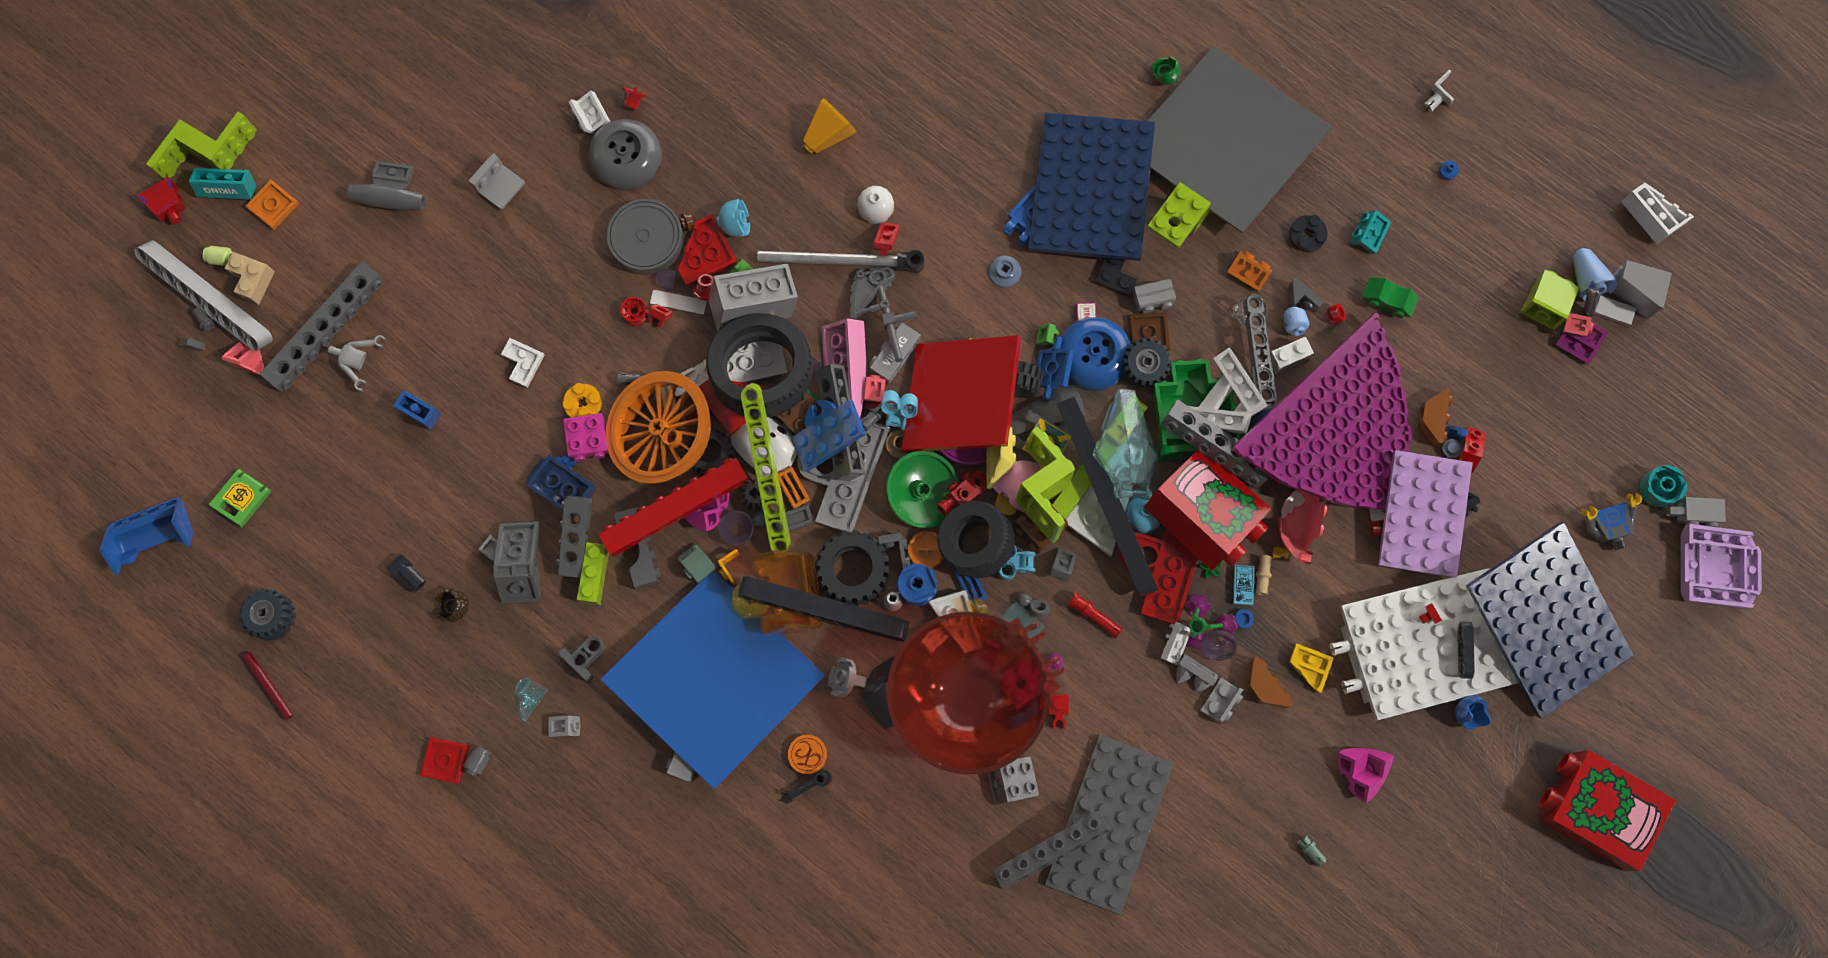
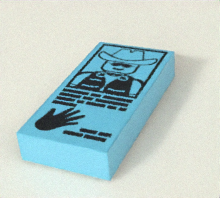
M1235 565L1233 604L1252 606L1254 600V566Z

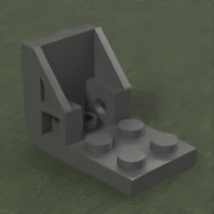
M539 521L503 523L499 526L493 568L501 603L541 601L540 572L536 556L540 530Z

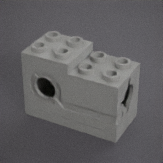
M788 264L714 276L708 301L717 332H719L730 321L748 314L768 313L783 317L784 319L791 318L798 296Z

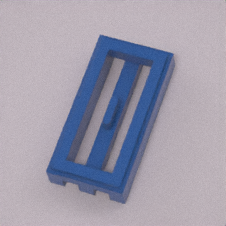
M954 571L962 590L967 592L971 607L988 599L979 578H974L982 595L980 598L971 579L964 576L975 598L972 601L960 573Z

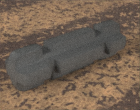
M1593 287V289L1589 288L1587 291L1582 312L1584 316H1594L1599 291L1596 287Z

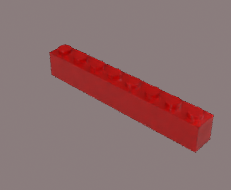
M737 458L726 459L722 462V466L707 470L705 472L706 475L700 478H692L688 481V485L684 487L679 486L673 489L670 495L655 499L654 504L639 508L637 513L631 517L627 515L619 520L620 523L603 528V532L599 536L609 555L614 557L747 483L749 479Z

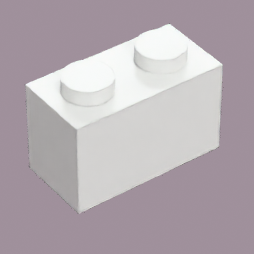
M1301 338L1271 351V365L1275 374L1303 363L1312 357L1314 352L1307 338Z

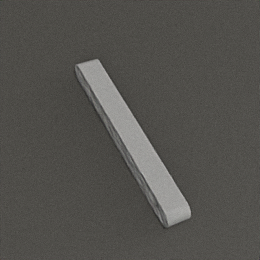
M151 240L135 248V256L141 263L251 350L258 351L272 343V335L265 327L156 241Z

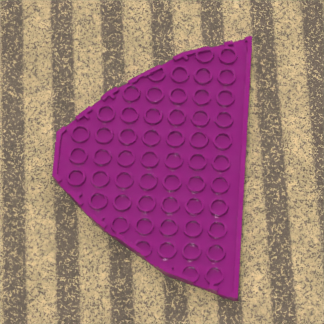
M1377 312L1365 320L1231 448L1236 452L1237 456L1243 457L1278 483L1335 504L1386 510L1393 452L1395 450L1410 452L1412 431L1411 426H1408L1407 422L1409 414L1404 387L1400 383V365L1392 346L1387 343L1384 336L1386 332L1384 327L1381 328L1378 318L1380 317Z

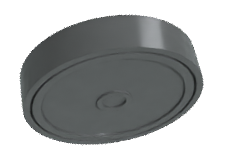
M638 199L623 205L615 212L608 225L607 242L613 257L623 268L636 274L647 275L665 270L675 262L683 247V230L677 215L669 206L657 200Z

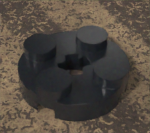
M1304 215L1297 218L1289 232L1292 245L1297 249L1304 250L1303 252L1306 253L1319 250L1328 237L1327 227L1317 215ZM1306 230L1311 231L1313 233L1311 236L1313 237L1309 238L1308 235L1305 236L1304 233L1306 232Z

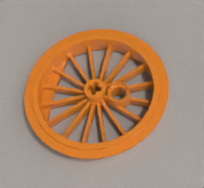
M671 371L652 372L630 383L614 402L606 425L607 448L616 467L627 477L642 483L665 482L688 471L702 456L710 437L711 420L705 396L691 379ZM671 386L663 411L661 388ZM677 387L683 388L685 392L671 410ZM655 391L658 415L649 401V398ZM691 396L694 403L677 415L688 397ZM645 404L652 414L653 420L641 412ZM697 409L698 418L677 423ZM639 414L650 423L646 425L633 421ZM698 424L697 434L676 430L677 428ZM630 426L649 429L625 436ZM676 434L675 440L671 442V438H673V435ZM647 436L628 451L625 450L624 441ZM684 436L695 437L691 448L683 443ZM648 444L636 463L633 464L629 457ZM667 445L677 461L671 467L668 464ZM680 446L688 450L682 459L675 449ZM654 448L648 471L640 470L641 465ZM661 448L663 470L654 471Z

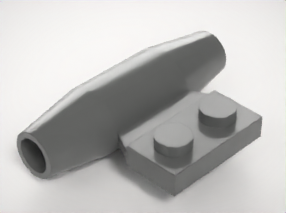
M376 161L372 174L374 184L349 185L347 191L349 200L372 207L394 210H423L425 206V196L423 194L406 189L410 185L414 168L412 165Z

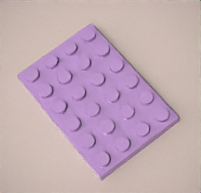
M1397 450L1393 452L1378 560L1379 566L1457 578L1472 462Z

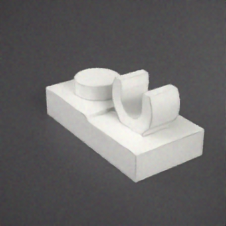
M1176 622L1175 625L1170 624L1169 626L1173 628L1171 635L1166 634L1169 640L1163 650L1161 659L1178 666L1191 631L1187 626Z

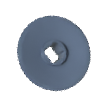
M999 256L990 263L988 274L995 285L1011 287L1020 280L1022 269L1019 262L1013 257ZM1003 267L1009 269L1007 273L1001 270L1003 269Z

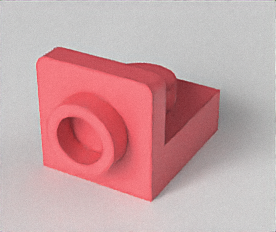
M1570 313L1565 321L1563 332L1586 337L1588 333L1591 334L1593 329L1592 317Z
M878 375L866 377L863 400L881 403L886 379H881V376Z

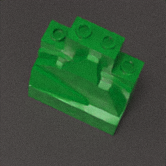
M1195 359L1193 361L1177 360L1171 362L1169 371L1170 382L1161 381L1154 384L1153 398L1158 432L1156 443L1159 462L1188 460L1198 450L1162 426L1161 422L1177 399L1187 406L1199 407L1220 379L1211 378L1209 360ZM1233 390L1218 410L1235 411ZM1227 432L1236 439H1241L1240 433Z

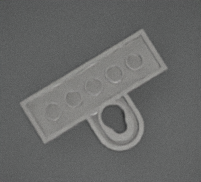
M875 423L868 431H865L866 435L859 439L865 474L851 481L836 480L834 470L829 474L820 473L816 467L809 472L804 471L798 456L797 464L801 475L809 481L827 487L815 523L841 532H853L890 427Z

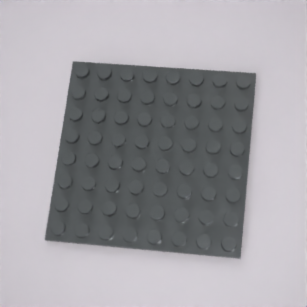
M1213 46L1148 120L1155 122L1150 169L1175 187L1181 182L1211 202L1208 210L1243 234L1332 129V126Z

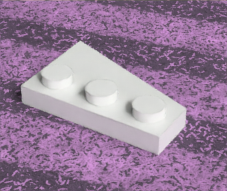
M966 590L928 602L963 652L983 647Z

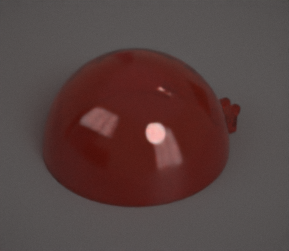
M956 612L935 618L914 631L902 644L894 657L887 681L889 713L892 723L904 744L927 764L939 770L960 775H977L993 772L1009 765L1022 756L1033 745L1044 727L1050 707V695L1060 688L1055 678L1067 671L1065 667H1061L1051 673L1048 668L1057 664L1060 658L1056 656L1044 662L1034 646L1036 642L1046 636L1044 632L1038 633L1032 638L1028 636L1027 633L1037 629L1039 623L1036 621L1024 628L1019 618L1007 622L985 613Z

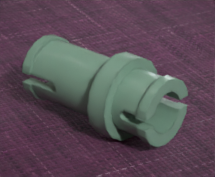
M1305 835L1302 837L1305 843L1300 839L1297 844L1302 848L1303 854H1307L1316 866L1319 867L1322 864L1317 857L1323 863L1327 858L1315 846L1316 843Z

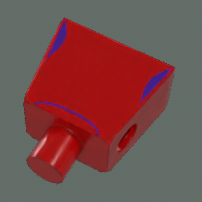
M166 177L138 194V197L162 222L170 220L171 224L175 225L182 221L179 213L185 210L186 207L177 184L170 177Z

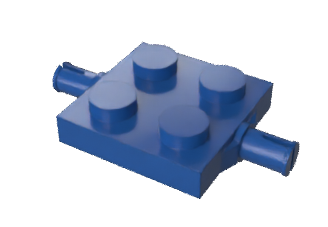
M1058 336L1055 337L1052 348L1040 350L1036 366L1043 370L1041 388H1045L1042 397L1045 400L1051 399L1052 389L1067 388L1074 356L1073 350L1061 349L1063 338Z

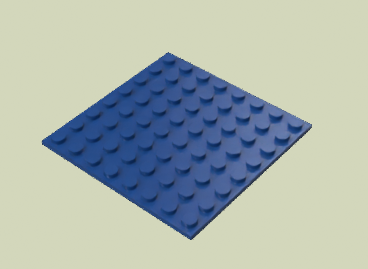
M713 570L601 678V681L715 790L825 675L745 599L738 597V593Z

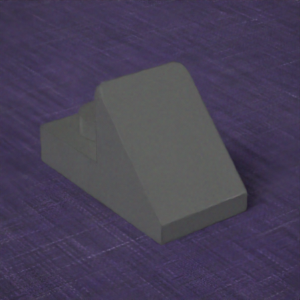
M1296 277L1290 283L1291 307H1295L1302 301L1307 309L1316 312L1324 301Z
M1059 548L1050 576L1065 582L1069 581L1077 554Z

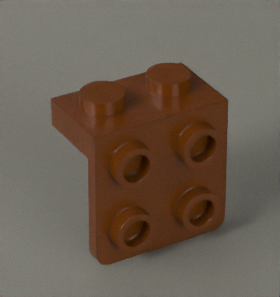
M806 392L797 405L785 413L774 417H778L793 433L797 434L806 428L805 415L811 404L817 406L818 416L821 414L822 409L817 404V401Z
M1026 513L1015 521L1013 525L1015 534L1020 538L1023 537L1033 552L1037 551L1040 554L1045 550L1050 540ZM1064 517L1065 525L1062 531L1068 526V521Z

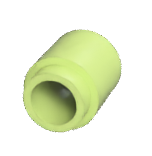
M206 247L203 251V260L211 265L226 266L232 251L227 247Z

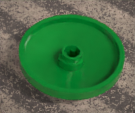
M929 451L912 452L898 459L888 472L885 482V496L888 506L900 521L911 527L930 528L940 525L946 517L939 512L937 504L948 498L945 495L949 491L947 487L955 481L959 483V478L952 465L942 456Z

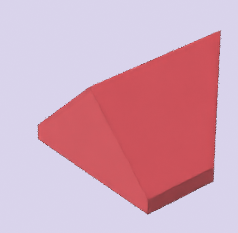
M241 341L222 356V360L231 367L261 376L260 373L264 369L260 349L253 351Z

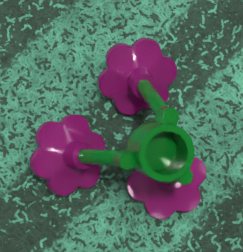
M1193 594L1191 599L1187 601L1186 607L1190 610L1189 613L1193 619L1188 625L1191 631L1186 644L1188 647L1200 648L1203 642L1207 640V635L1204 633L1205 630L1217 628L1218 635H1225L1226 637H1231L1233 631L1237 630L1238 625L1232 614H1219L1218 619L1211 625H1208L1203 618H1198V616L1205 617L1207 611L1211 609V604L1205 595Z

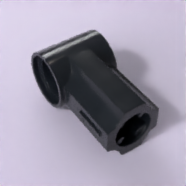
M402 554L387 566V569L414 593L420 590L426 583V580L413 568V564Z

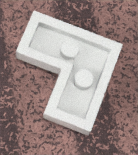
M509 338L501 353L503 357L517 363L509 379L528 388L545 356L544 353Z

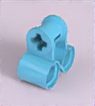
M885 391L882 395L881 403L882 411L887 414L885 427L894 426L904 430L907 418H912L917 414L918 399L914 394L907 393L902 398H899L898 393L895 391Z
M1015 546L1010 560L1004 565V567L1011 568L1013 573L1006 576L1002 573L1003 568L998 571L1000 579L1010 581L1015 577L1016 572L1035 573L1033 563L1036 553L1031 551L1017 552Z

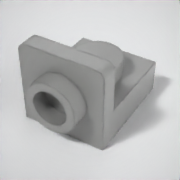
M579 716L549 717V737L580 736L581 724Z

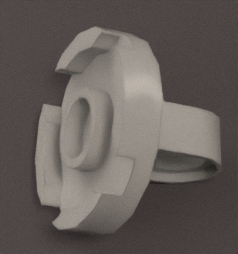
M843 657L839 658L837 666H832L828 686L832 688V692H830L832 695L843 698L851 692L853 686L865 688L866 677L856 675V665L853 660Z

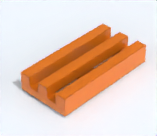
M793 467L778 474L780 487L793 509L810 501ZM787 473H791L805 499L801 500ZM781 476H784L798 503L795 504Z

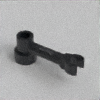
M820 770L807 783L795 789L783 791L781 795L788 793L791 796L790 800L785 802V804L793 802L795 797L817 785H829L832 782V774L828 770ZM821 775L824 777L823 782L820 780Z

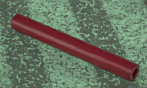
M251 652L246 653L242 658L284 720L292 718L294 714Z

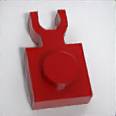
M1068 694L1048 695L1049 715H1055L1052 728L1056 729V722L1061 721L1063 729H1066V721L1063 715H1069Z

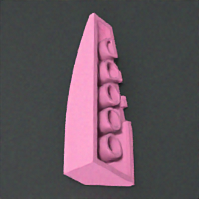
M844 319L822 326L824 366L836 364L845 367L850 398L854 401L860 417L866 379L864 321Z

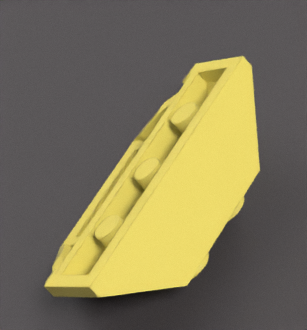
M1011 427L1007 447L986 448L987 489H991L1015 465L1016 454L1013 453L1015 435H1012Z

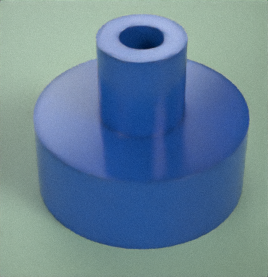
M1445 161L1439 167V176L1446 181L1453 180L1459 172V167L1453 161Z

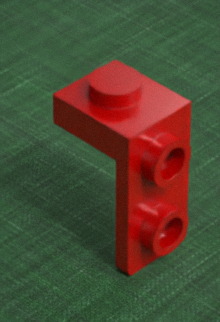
M1467 427L1468 433L1464 439L1463 450L1456 460L1472 462L1471 473H1473L1483 457L1486 434L1478 429Z

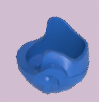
M1470 695L1457 701L1455 718L1466 729L1472 730L1491 723L1490 715L1487 713V702L1477 695Z

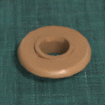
M901 429L890 433L886 440L887 450L895 458H901L912 453L904 452L902 448L896 447L895 442L898 439H903L904 430Z

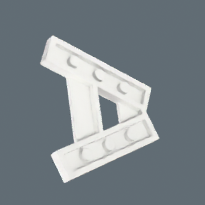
M1229 347L1214 357L1215 362L1223 372L1222 377L1199 407H1188L1226 432L1246 434L1251 416L1268 405ZM1234 389L1241 400L1235 411L1218 410Z

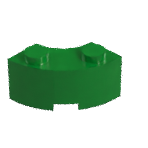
M1375 277L1369 278L1362 296L1370 307L1392 313L1397 318L1412 317L1419 298L1410 288L1398 286L1386 278Z

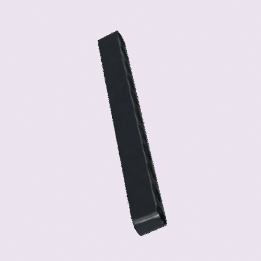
M1075 396L1057 403L1140 598L1158 591L1156 582Z

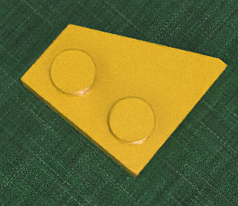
M1296 643L1289 663L1320 694L1322 693L1334 658Z

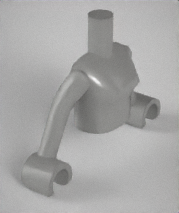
M382 335L376 336L374 340L349 342L342 349L330 346L328 349V353L338 356L339 368L354 381V386L359 393H363L364 390L358 388V385L367 384L364 380L359 379L349 367L360 371L367 353L355 347L376 345L377 348L383 349V346L377 343L379 340L386 342Z

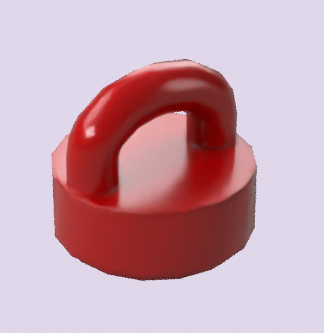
M1335 304L1327 308L1326 318L1331 324H1337L1345 321L1346 313L1341 304Z

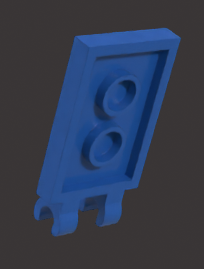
M1036 184L1008 214L1010 221L1004 226L1005 229L1003 230L1009 236L1015 227L1019 229L1022 234L1018 238L1019 241L1017 243L1022 247L1030 239Z

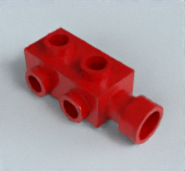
M969 469L961 475L962 480L959 483L955 481L947 487L949 491L945 495L948 498L937 504V509L943 516L946 517L953 508L965 502L968 503L975 496L978 498L986 492L987 477L982 471L978 469L971 471Z

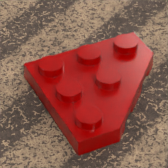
M713 214L695 222L693 233L684 251V257L678 267L686 287L697 283L701 275L708 274L712 276L737 264Z
M709 379L698 386L704 394L709 408L729 435L746 423L744 416L730 411V409H727L720 403V400L716 398L711 388ZM732 381L735 385L743 389L749 384ZM759 385L761 390H766L765 386Z

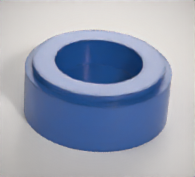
M1241 609L1234 614L1235 622L1238 625L1237 628L1247 629L1253 624L1254 618L1249 610Z

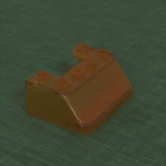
M773 550L751 557L752 568L757 576L768 577V582L820 596L815 573V560L809 552ZM772 607L773 615L769 614L761 618L762 635H783L821 628L823 625L822 620Z

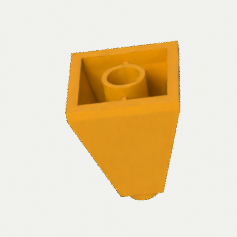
M823 98L803 141L806 143L804 147L811 154L813 151L817 154L857 131L850 122Z

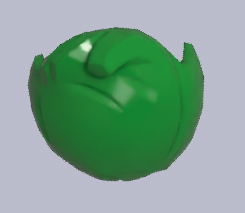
M1171 56L1168 59L1159 58L1152 64L1153 77L1163 85L1173 84L1181 74V67L1178 61Z

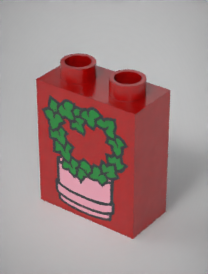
M1199 450L1143 506L1211 571L1223 560L1232 567L1246 553L1247 549L1240 542L1246 538L1253 545L1269 528L1261 520L1271 510L1237 476Z
M1591 750L1574 752V754L1566 753L1556 769V772L1562 775L1556 789L1549 787L1539 801L1538 807L1544 810L1539 821L1624 871H1641L1676 800Z

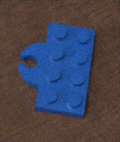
M817 400V404L822 409L819 416L817 414V406L812 404L809 406L805 415L806 428L792 437L804 471L809 472L866 435L854 401L848 400L837 407L830 401Z

